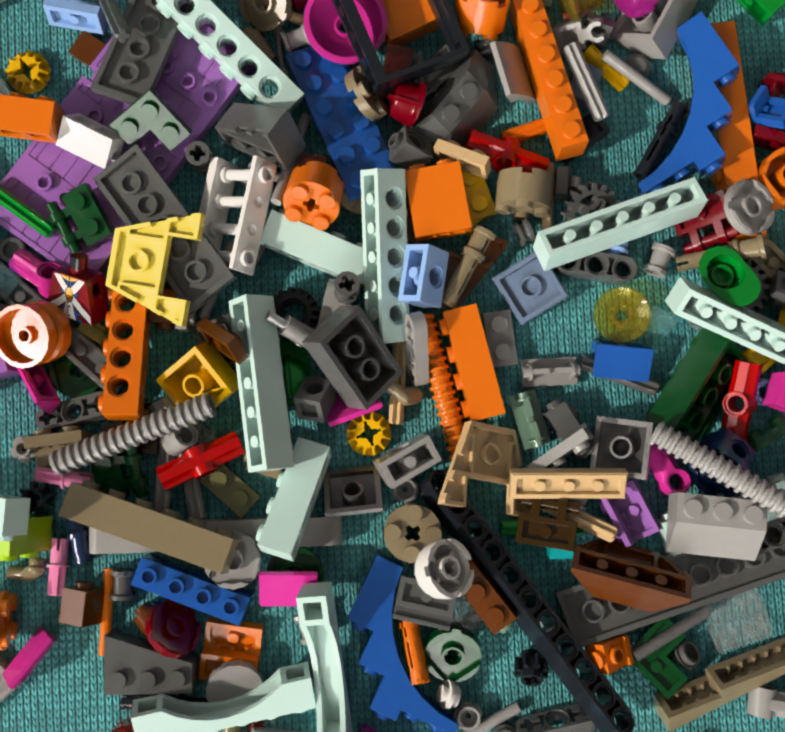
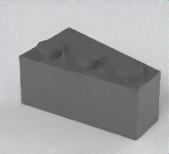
M234 102L215 126V129L226 145L251 156H259L286 171L290 169L307 146L301 136V130L296 126L287 108Z
M115 628L104 635V695L193 693L199 685V655L189 652L184 657L173 659L157 652L146 638L131 636Z

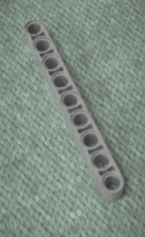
M311 515L299 547L342 545V516L325 518V515ZM267 517L201 520L207 522L206 528L216 530V527L220 526L229 530L243 531L256 540L258 528L261 524L265 525ZM89 527V554L158 552Z

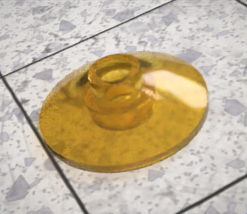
M617 287L605 292L596 302L593 312L594 323L599 333L606 339L618 343L630 342L640 337L647 329L651 318L650 307L645 297L638 291L628 287ZM624 311L627 315L626 319L619 321L616 318L617 312Z

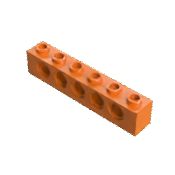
M108 288L111 311L106 313V327L109 328V335L103 342V353L107 357L106 366L101 368V382L104 383L103 394L99 395L98 409L102 411L101 414L107 420L134 421L137 418L142 420L151 324L148 322V308ZM135 303L132 310L123 311V307L126 304ZM127 329L133 330L130 337L120 338L123 331ZM122 357H131L127 365L118 366V362ZM128 384V390L124 394H116V389L119 385Z

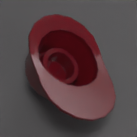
M402 83L398 85L394 94L387 95V101L391 103L390 116L398 122L411 127L417 120L424 104L427 83Z

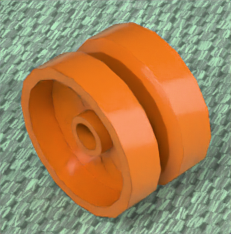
M42 300L7 306L0 312V357L11 366L18 368L33 367L55 361L67 352L72 337L70 321L64 311L54 303Z

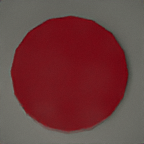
M166 600L150 610L146 618L145 631L148 641L157 652L165 657L175 659L184 657L197 647L201 638V625L199 621H196L194 617L195 612L191 607L172 600Z

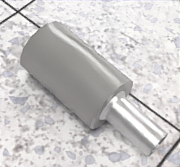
M268 311L265 315V320L279 327L278 333L293 341L297 346L306 349L302 341L315 329L290 315L282 318L271 311Z

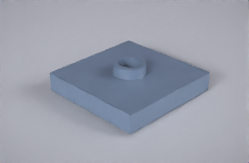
M535 252L492 278L521 325L569 296L553 269L543 270Z

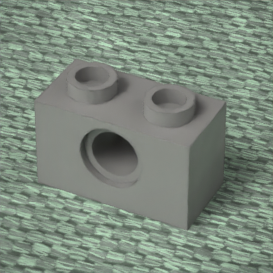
M420 433L373 460V463L385 485L394 489L442 461L430 436Z

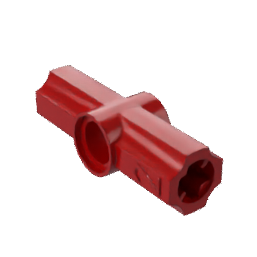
M472 129L465 148L469 150L478 149L489 156L492 167L497 172L511 167H523L522 172L532 173V168L547 170L550 159L521 148L519 140L510 136L498 139Z
M735 360L729 392L723 399L724 415L721 428L730 429L735 435L746 441L752 413L756 411L758 406L756 393L763 365L750 361ZM739 396L744 400L742 411L736 406V400Z
M233 431L208 444L207 442L198 444L183 453L184 455L155 469L164 489L168 491L193 478L200 479L219 469V466L244 455L245 451L236 432Z

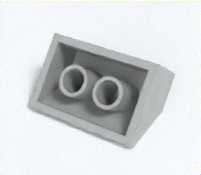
M659 0L654 5L656 9L647 15L637 18L627 17L625 13L621 12L609 39L646 58L667 59L678 39L676 29L687 22L698 0Z
M682 492L670 493L668 497L666 552L755 561L767 532L768 507L762 508L759 506V502L753 503L749 499Z

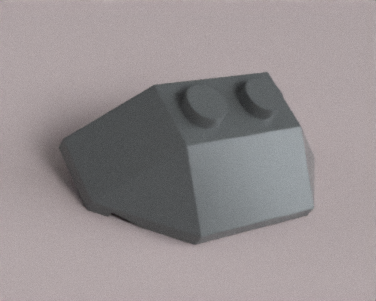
M473 49L420 112L417 120L410 128L431 141L433 152V147L438 138L444 141L453 140L465 148L471 130L480 131L497 111L498 102L494 68L476 49Z

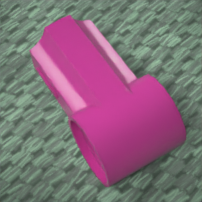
M23 249L16 251L9 261V267L12 271L37 286L39 294L44 298H48L52 272L62 267L60 264L51 261L45 262L28 250L24 251Z
M654 443L651 447L649 469L657 480L658 490L666 496L676 492L686 493L691 486L689 474L680 469L671 453L667 454L664 448L658 449V445ZM671 476L677 479L678 486L676 489H673L670 485L669 479Z

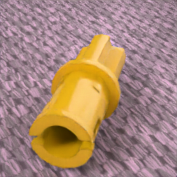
M591 44L585 50L583 55L586 62L594 65L597 69L603 70L601 76L618 92L623 91L629 84V79L601 59L603 53L594 44Z

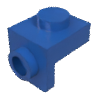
M761 85L755 95L751 96L748 103V110L750 111L753 124L785 129V99L771 97L768 86Z

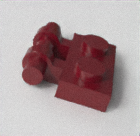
M721 189L707 195L708 201L698 217L674 225L678 237L690 236L691 242L682 245L685 254L706 250V247L719 242L722 245L730 242L731 238L741 234L732 226L728 228L725 226L724 221L727 220L724 210L726 190ZM713 225L715 233L702 237L700 230Z

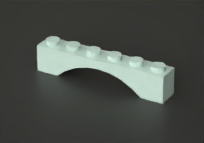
M332 581L302 584L296 597L300 627L308 645L313 669L317 732H353Z
M308 662L280 667L257 688L241 696L223 701L190 702L176 699L163 693L133 700L131 713L134 732H218L230 727L245 726L252 722L265 719L271 720L279 716L302 713L309 709H314L316 704Z

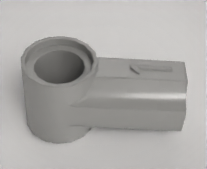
M167 396L152 403L148 408L151 413H159L160 409L167 410L168 406L173 405L176 407V405ZM190 425L187 428L182 426V429L179 431L174 429V432L171 434L166 433L162 439L163 449L172 456L181 455L197 442V430L193 425Z
M764 684L748 692L746 712L763 719H773L774 716L785 718V691L777 690L775 687Z

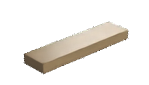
M510 468L509 497L510 499H625L628 472L626 468Z

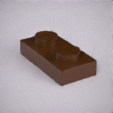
M205 317L196 324L209 345L239 365L248 358L242 348L245 344L237 333H229L221 323H213Z

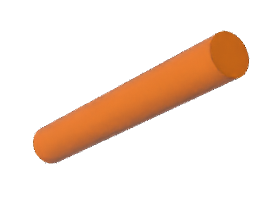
M112 567L104 568L103 573L105 593L100 623L98 653L100 656H104V635L112 630L114 601L109 599V595L113 593L111 570L116 569Z

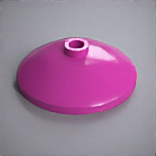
M308 0L304 11L303 23L306 37L314 50L325 59L334 63H359L347 34L339 29L343 24L332 0ZM354 0L377 52L387 32L388 21L385 7L381 0Z

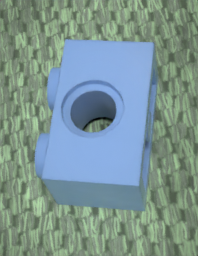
M406 244L398 301L421 308H441L449 252L430 244Z

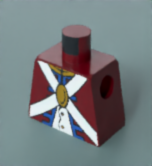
M72 253L70 254V264L57 268L52 272L48 302L54 303L61 308L67 318L92 326L106 319V313L109 311L105 276L102 272L88 268L87 254Z

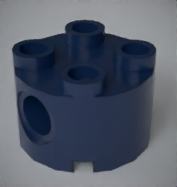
M720 428L717 432L704 435L699 441L700 446L706 445L708 446L707 450L711 451L713 449L716 451V455L722 454L725 456V460L731 459L735 466L740 464L743 470L749 469L752 472L757 455L756 451L730 429ZM689 463L688 468H690L689 476L691 481L703 492L712 496H716V493L724 494L723 497H733L741 493H735L732 487L726 488L724 482L719 484L716 482L717 478H709L706 472L700 473L699 468H691Z

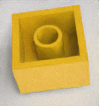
M207 341L194 346L156 379L157 383L175 405L179 402L184 404L186 399L192 401L194 396L201 397L202 393L206 392L212 397L217 407L239 389L237 374L219 351L209 345Z

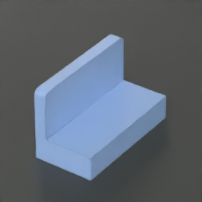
M44 0L43 8L50 25L104 34L108 22L100 4L79 0Z

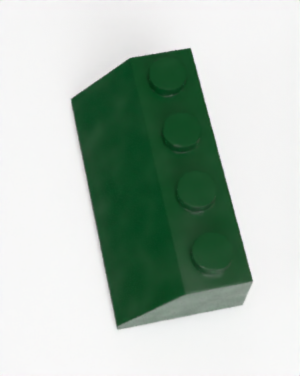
M701 328L698 335L692 339L690 348L683 359L676 365L672 377L663 386L654 406L648 410L644 421L653 422L654 430L663 421L666 423V427H674L673 431H681L684 437L690 436L691 441H700L707 434L723 408V399L729 392L735 360H748L732 340Z

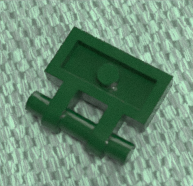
M83 183L62 196L66 205L64 209H60L57 201L46 205L51 214L49 216L51 223L57 226L62 235L61 241L65 248H69L71 254L83 252L79 244L83 240L88 247H94L114 235L115 231L91 185L88 183ZM70 218H73L78 227V230L75 232L72 231L67 222Z
M132 445V448L126 450V452H116L114 456L107 455L106 459H99L98 462L90 463L95 483L100 484L99 490L108 493L110 488L126 493L125 499H127L130 495L129 487L135 490L137 498L147 496V476L142 472L140 462L143 461L141 451H138L137 447ZM124 464L129 465L131 475L126 476Z

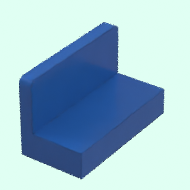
M592 339L591 350L595 353L592 370L594 377L638 382L649 381L654 349L649 345Z

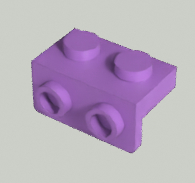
M635 478L627 480L625 499H601L599 501L606 517L610 516L613 524L618 528L616 539L619 542L623 541L626 548L632 546L634 542L659 532L661 529Z

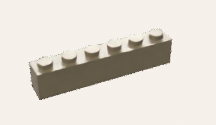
M84 479L82 484L70 483L58 516L219 574L229 572L240 539L232 537L234 531L217 526L216 530L206 528V521L191 516L188 521L178 518L180 512L163 507L162 511L152 508V502L136 498L135 502L125 499L126 493L110 488L108 493L99 490L100 484Z

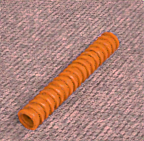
M429 313L424 314L428 328L429 383L432 386L429 389L434 393L432 399L436 400L437 404L434 406L439 410L437 417H441L439 424L443 425L444 429L441 431L442 434L445 433L446 435L444 441L448 442L449 446L446 448L447 451L450 450L451 452L449 459H452L464 426L462 423L464 416L460 415L459 411L462 409L460 406L458 407L457 402H459V399L455 398L454 395L457 392L452 388L454 381H450L452 374L448 373L447 369L450 367L449 364L445 363L447 357L443 356L442 353L445 350L440 346L442 340L438 339L440 332L436 331L438 325L433 321L435 315Z

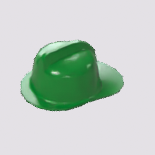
M716 246L708 249L702 255L699 261V272L702 276V282L704 287L714 292L719 299L732 306H746L758 298L761 291L760 280L735 250L725 246Z
M283 340L279 342L283 366L287 406H295V394L306 376H311L310 359L305 348L297 346L291 340Z

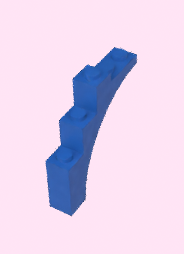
M702 11L676 29L678 40L688 57L693 75L694 90L691 111L684 131L670 155L652 174L638 184L643 195L664 188L675 180L680 182L692 174L691 170L693 168L696 169L700 177L706 173L712 175L724 166L723 162L726 161V154L711 131L717 132L730 123L729 119L732 118L733 109L718 88L720 86L725 88L737 79L739 63Z
M377 552L347 619L352 621L351 625L356 629L364 632L367 629L371 630L358 664L362 665V670L373 676H377L378 673L382 675L371 697L370 709L373 710L375 716L382 720L388 721L390 718L396 721L400 711H403L406 718L414 722L422 720L430 724L429 727L435 732H456L459 724L454 715L438 706L418 685L412 686L410 674L397 648L392 619L395 589L403 569V564Z

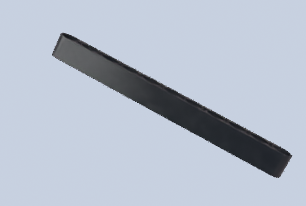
M442 469L431 472L419 483L418 489L421 497L452 538L465 546L518 614L515 621L600 732H632L635 726V719L631 710L470 500L466 499V507H454L456 513L451 510L450 506L438 504V498L447 472ZM432 481L437 484L439 490L433 486ZM467 527L472 530L473 536L469 534ZM485 550L489 552L491 560L487 557ZM503 573L507 576L508 583L505 581ZM521 597L525 599L526 606L523 604ZM540 621L543 623L544 630L540 626ZM558 644L561 647L562 654L559 651Z

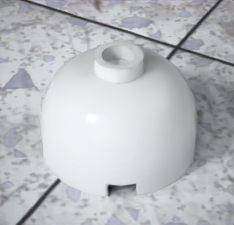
M452 538L439 539L425 545L419 552L414 564L418 585L426 594L435 599L450 600L465 595L472 586L474 569L470 570L468 560H472L470 553L462 543Z

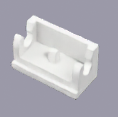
M80 113L62 117L56 145L105 169L110 165L111 161L114 162L120 157L125 141L113 129Z

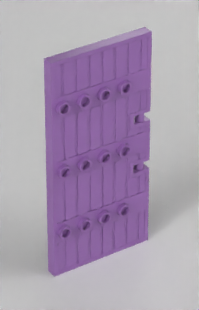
M206 24L200 28V31L204 34L214 32ZM181 32L155 91L191 128V134L170 151L149 130L131 146L124 142L121 151L122 155L132 146L138 144L168 184L171 183L186 163L185 151L187 146L194 141H202L240 91L241 87L234 78L229 80L219 69L221 65L214 58L209 60L198 48L200 44L192 37L188 39ZM112 38L89 66L94 72L88 80L82 76L60 104V107L64 110V116L80 113L111 128L109 126L111 121L130 106L129 104L94 93L91 89V84ZM224 45L221 51L226 55H232L236 52V49L232 45ZM245 65L241 70L245 75L251 76L256 68L252 65ZM33 140L0 183V186L49 221L51 214L46 207L48 203L57 201L62 210L66 207L62 196L81 184L88 183L91 185L114 231L115 228L127 226L93 180L104 168L57 146L56 143ZM0 204V225L51 262H56L61 266L70 264L71 252L69 248L64 247L61 241L62 235L58 228L51 238H46ZM73 218L67 220L72 231H77L78 227ZM114 235L94 247H88L84 240L79 242L83 250L82 253L88 255L89 269L103 273L109 266Z

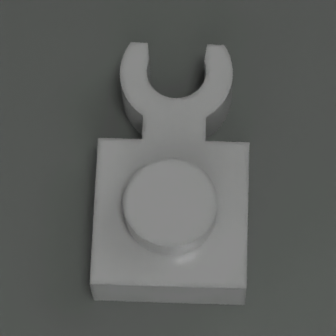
M582 18L555 24L553 29L560 54H564V47L572 42H577L582 50L586 49L588 45L587 40L594 43L603 41L606 36L605 33L596 34L593 31L594 27L602 25V18H595L585 26L583 25Z

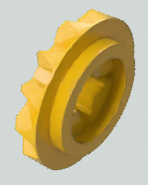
M29 49L23 53L17 51V56L9 59L8 68L5 69L7 81L16 91L23 94H33L41 91L49 82L51 75L47 60L40 53H35ZM24 64L33 68L30 70L32 80L22 74L24 72Z
M370 412L352 419L347 427L348 443L354 451L364 456H373L381 453L386 449L391 439V428L388 421L376 412ZM364 422H367L371 429H381V431L373 436V446H371L367 438H357L358 435L365 431Z

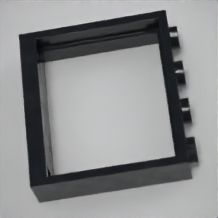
M332 0L373 95L461 63L470 52L466 42L468 37L465 33H462L458 24V14L453 7L451 8L449 1L428 0L450 52L386 75L354 0Z

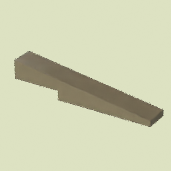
M785 637L706 667L704 676L684 683L669 699L662 693L654 695L655 710L668 731L671 732L784 675Z

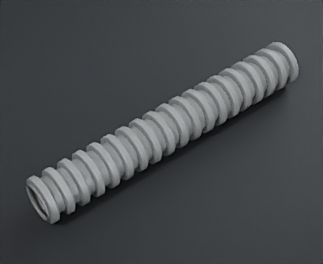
M206 392L202 393L201 397L194 396L192 401L186 399L184 404L179 402L176 404V407L171 405L168 406L167 410L160 409L159 413L152 412L150 416H143L142 420L137 418L133 423L130 421L126 422L125 426L118 425L117 429L111 428L108 432L103 431L100 435L95 434L91 438L87 437L83 441H77L75 445L69 444L67 447L59 448L58 451L53 450L49 454L50 466L57 475H64L66 472H72L74 468L79 469L82 465L87 466L91 462H98L99 459H106L107 455L114 456L116 452L121 453L124 449L129 450L132 448V445L137 447L140 443H148L149 439L156 440L157 436L163 437L166 433L171 434L174 432V429L179 431L182 429V426L187 428L190 427L191 423L198 424L199 420L205 421L208 416L210 418L216 416L215 403Z
M662 421L657 425L649 439V444H657L658 449H666V453H673L676 459L680 457L683 459L682 462L684 464L689 462L691 468L695 469L697 467L700 469V473H708L709 478H717L716 482L719 484L724 482L726 488L732 487L735 493L741 492L742 497H750L751 502H759V506L762 508L768 507L770 513L775 511L777 517H785L784 489L778 490L777 485L773 483L769 485L768 480L765 478L760 480L759 475L756 473L751 475V471L749 469L743 470L740 464L735 466L733 460L729 459L727 461L724 459V455H716L715 450H707L708 446H700L699 441L695 440L693 442L690 440V436H682L681 431H673L674 427H666L665 422Z

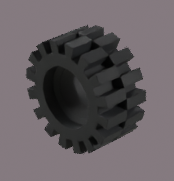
M287 287V290L283 291L282 289L278 291L279 294L277 296H273L278 316L284 318L283 311L285 307L291 303H298L305 311L301 322L311 328L317 326L320 315L319 308L309 292L303 291L302 288L298 287L297 289Z

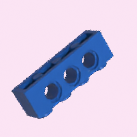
M152 553L141 557L131 582L132 586L238 626L244 621L255 593L244 588L234 590L221 588L207 574Z

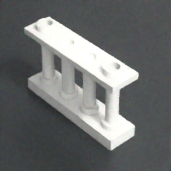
M253 156L250 169H238V166L220 157H211L199 213L206 215L203 232L225 262L229 263V268L253 276L277 169V165L259 156ZM235 181H248L244 196H232ZM229 208H242L238 224L226 223ZM223 235H236L232 251H220Z

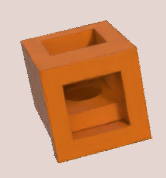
M617 635L585 646L586 653L602 674H611L626 665L634 664L628 635Z

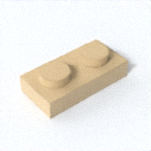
M439 138L437 139L433 147L436 161L443 159H452L453 162L460 161L461 170L487 179L491 171L489 156L478 149L469 150L453 140L444 141Z

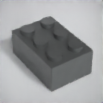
M359 305L339 306L302 341L348 408L367 410L403 373Z

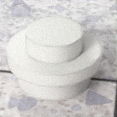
M447 679L443 684L439 685L436 699L440 707L445 710L458 706L461 697L460 686L455 684L454 681Z

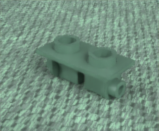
M535 389L509 396L508 400L524 450L550 443L551 440Z

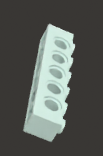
M156 0L157 9L166 18L171 16L178 23L177 28L186 38L190 39L192 37L200 44L198 48L209 60L214 58L221 65L219 67L221 72L229 80L234 78L241 85L240 90L248 99L253 100L255 98L262 106L287 108L289 112L302 101L304 93L211 0ZM183 4H190L194 7L190 13H183L179 8ZM205 24H210L215 28V31L211 34H204L200 31V28ZM224 45H232L235 47L236 52L232 55H226L221 51V48ZM245 65H252L256 68L257 72L254 75L248 76L241 69ZM266 85H272L277 89V93L274 96H267L263 93L262 88Z
M375 168L360 170L365 315L384 344L405 341L404 317L406 314H409V304L398 301L406 244H408L405 169Z
M679 277L665 299V302L674 314L785 364L784 325L744 306L729 305L719 299L714 292Z

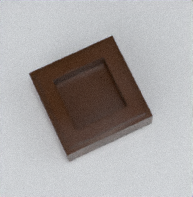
M82 31L68 53L89 67L106 44L86 31Z

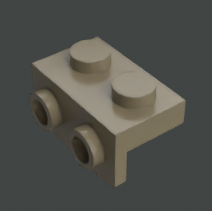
M80 426L62 427V432L52 433L51 429L33 431L34 436L23 437L24 449L35 450L37 466H49V454L51 451H58L59 448L67 447L69 444L75 445L77 441H83L87 437L91 438L92 432L80 430Z

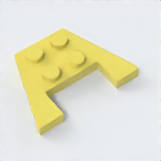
M193 213L190 216L180 218L172 217L159 222H145L115 228L105 285L149 308L154 313L167 318L172 323L186 327L191 301L163 296L173 237L201 241L206 215Z

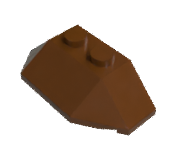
M603 539L590 541L583 545H575L571 572L593 597L648 612L687 604L691 601L692 576L686 571L682 572L675 563L661 553L635 546L626 548L624 543L608 542Z

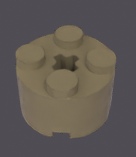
M523 167L506 168L499 172L494 211L496 214L513 215V220L521 221L525 218L529 221L530 216L540 218L551 216L552 173L539 168H532V173L522 172Z
M416 502L402 503L389 513L385 521L384 539L389 551L398 559L408 563H415L419 552L425 545L442 538V530L438 518L424 504ZM409 525L412 528L419 527L416 538L406 536L408 533L406 528Z

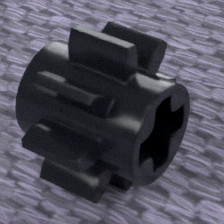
M31 481L29 482L30 489L24 488L19 490L22 494L21 497L31 498L29 514H32L35 510L37 516L45 515L44 508L51 509L55 507L51 502L57 493L51 492L48 489L49 483H42L39 487L38 482ZM39 495L40 500L35 502L34 497Z
M526 649L520 653V657H514V676L521 677V682L524 685L538 686L543 682V678H548L549 664L542 658L538 650Z

